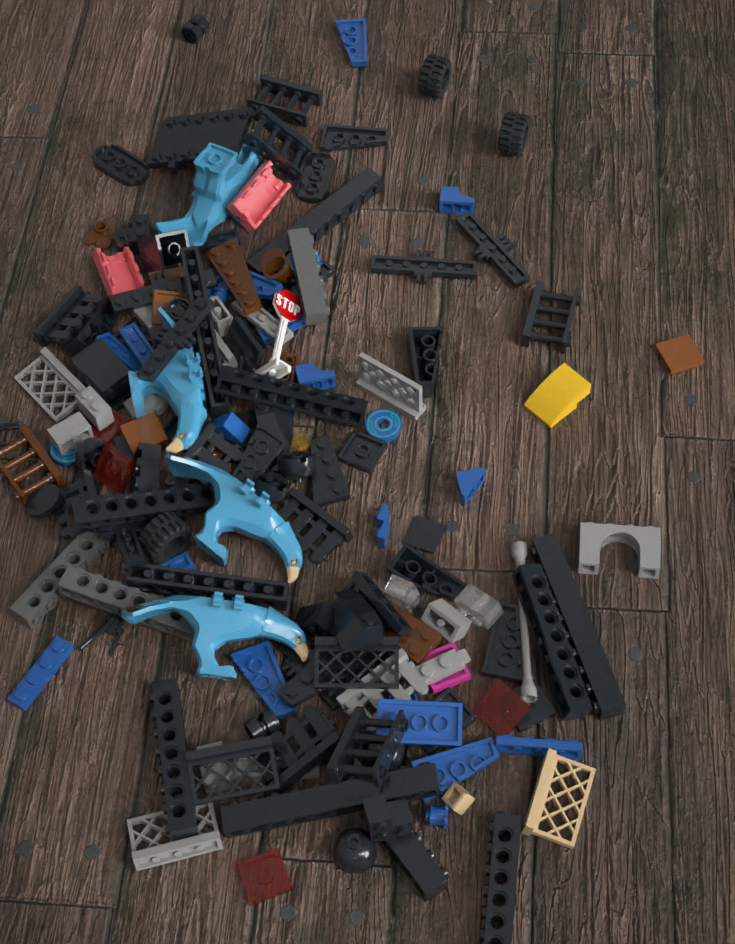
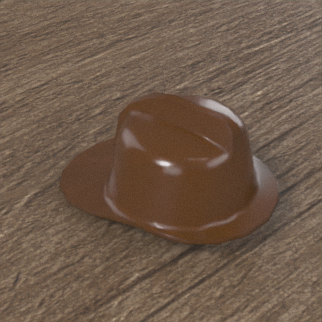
M280 248L269 249L263 254L260 261L264 276L268 280L287 283V278L291 273V266L284 251Z

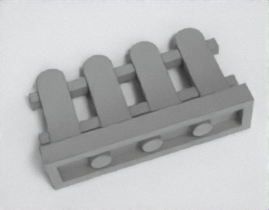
M401 648L399 649V679L403 677L410 687L404 690L399 684V689H347L336 700L340 709L350 717L356 706L364 707L369 702L377 710V699H384L380 694L384 690H387L392 695L393 700H412L410 695L415 691L419 695H425L429 690L426 683L428 678L425 675L423 677L419 676L413 669L415 664L412 661L409 662L407 653ZM394 654L384 661L387 665L394 660ZM380 664L373 671L379 675L385 667ZM395 664L391 667V669H393L394 671H395ZM389 671L381 677L385 683H395V676ZM368 673L361 680L364 683H370L375 677ZM365 709L366 716H368L369 718H374V719H376V717H377V712H376L375 714L371 715V714ZM376 727L365 729L370 734L376 733Z

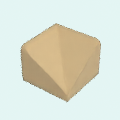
M456 782L451 785L441 798L459 815H463L475 800L468 791Z

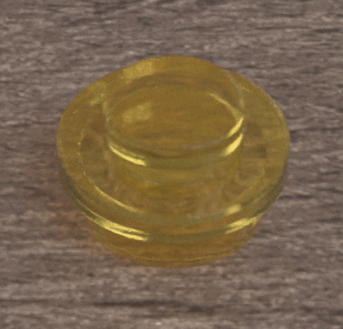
M298 433L292 439V446L297 451H305L311 445L310 438L304 433Z

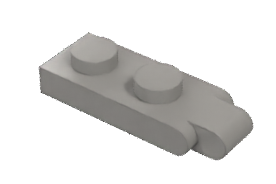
M452 649L413 669L420 677L425 675L428 678L426 683L429 686L433 682L435 683L463 670L466 667L465 664L470 662L471 658L465 649L459 651Z

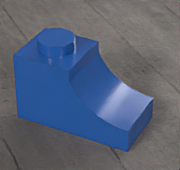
M441 186L440 213L466 214L471 212L474 215L475 198L463 195L458 190V187Z
M313 363L295 366L298 384L323 390L336 387L334 370H320Z

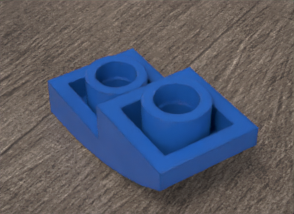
M383 503L381 510L378 509L375 515V521H377L375 538L377 539V547L385 549L390 525L388 505Z

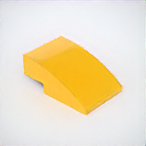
M563 363L539 385L525 402L524 407L545 425L552 428L576 409L579 401L590 394L591 383L566 363Z

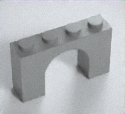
M580 523L578 573L598 575L601 549L607 544L620 542L631 546L637 553L638 578H659L661 528L614 525L612 523Z

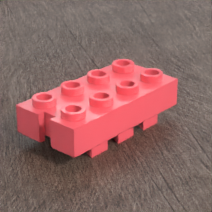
M270 160L258 168L227 206V209L234 217L238 216L241 219L240 223L248 233L257 229L291 187L289 182L284 184L282 180L277 179L273 175V170L271 169L273 163Z
M124 247L123 252H117L113 256H107L101 252V248H95L93 259L108 297L145 287L144 280L139 273L138 265L135 263L133 253L129 247Z

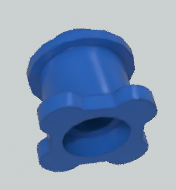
M224 288L214 289L213 296H218L224 305L230 299L228 291Z
M431 804V809L426 808L425 822H430V827H432V824L444 825V829H447L449 804H445V807H433V804Z

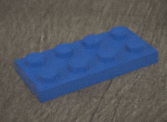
M377 699L376 719L395 720L399 710H404L409 727L408 731L404 733L400 744L462 746L463 703ZM376 727V735L388 736L389 728Z

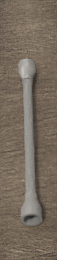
M516 541L511 544V553L517 569L519 565H525L527 544L522 541ZM518 596L523 663V683L520 688V697L524 703H533L537 700V688L531 676L528 622Z

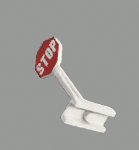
M287 289L276 292L272 304L277 315L280 317L272 357L268 364L255 371L257 374L278 379L289 374L291 371V366L280 360L287 323L299 319L302 310L297 296Z

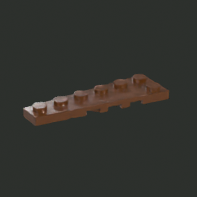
M237 238L230 239L206 251L207 258L246 316L261 309L260 299Z
M347 575L335 588V592L343 591L352 581V578ZM355 586L354 589L359 593V588ZM392 603L413 629L409 636H404L399 641V649L402 648L407 653L408 659L418 666L443 639V636L440 632ZM387 629V637L396 636L392 629Z

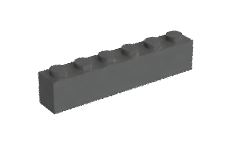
M309 228L288 230L287 242L305 325L327 323L330 307L325 303L327 295L326 291L322 290L324 282L323 277L319 276L320 263L316 262L317 250L312 246L314 245L313 234L309 233Z

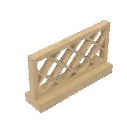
M549 748L542 761L521 833L527 836L533 834L573 849L596 769L557 755L556 750ZM557 762L565 764L569 772L560 775L556 768ZM581 770L589 773L588 780L580 782L576 772ZM571 775L577 785L567 788L562 778ZM559 781L564 791L554 794L550 785L553 782ZM579 788L583 798L575 802L570 792ZM566 794L571 804L562 808L557 797ZM553 800L558 810L549 814L545 808V803ZM574 808L577 819L569 821L564 811ZM560 813L565 824L556 828L551 817ZM546 819L552 828L548 832L538 829L539 823ZM568 827L572 834L571 840L563 839L559 831Z

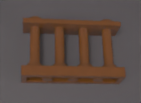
M25 424L19 427L21 432L19 439L0 449V457L22 445H28V451L5 464L0 461V472L13 489V495L17 502L21 501L26 507L27 499L25 496L50 482L55 483L57 487L64 486L65 482L62 473ZM32 457L38 459L37 464L13 477L8 472V470ZM40 470L47 471V476L22 490L17 485L18 482Z

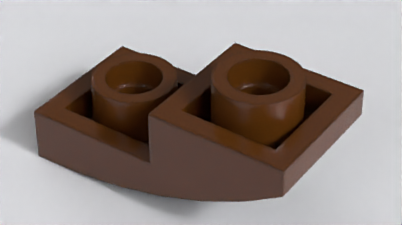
M282 352L280 360L290 365L291 371L280 379L295 382V366L299 365L300 354Z

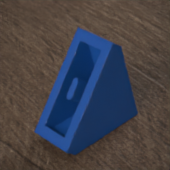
M233 412L217 417L213 423L217 427L218 435L221 432L225 435L224 439L243 445L251 431Z
M476 468L456 472L455 483L462 506H466L485 481L486 469Z

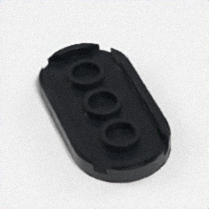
M103 145L93 153L94 166L125 186H139L145 183L150 176L149 167L145 161L118 145Z
M315 151L303 158L300 167L303 175L297 178L295 185L297 198L309 204L321 202L328 196L335 171L334 158L327 152Z

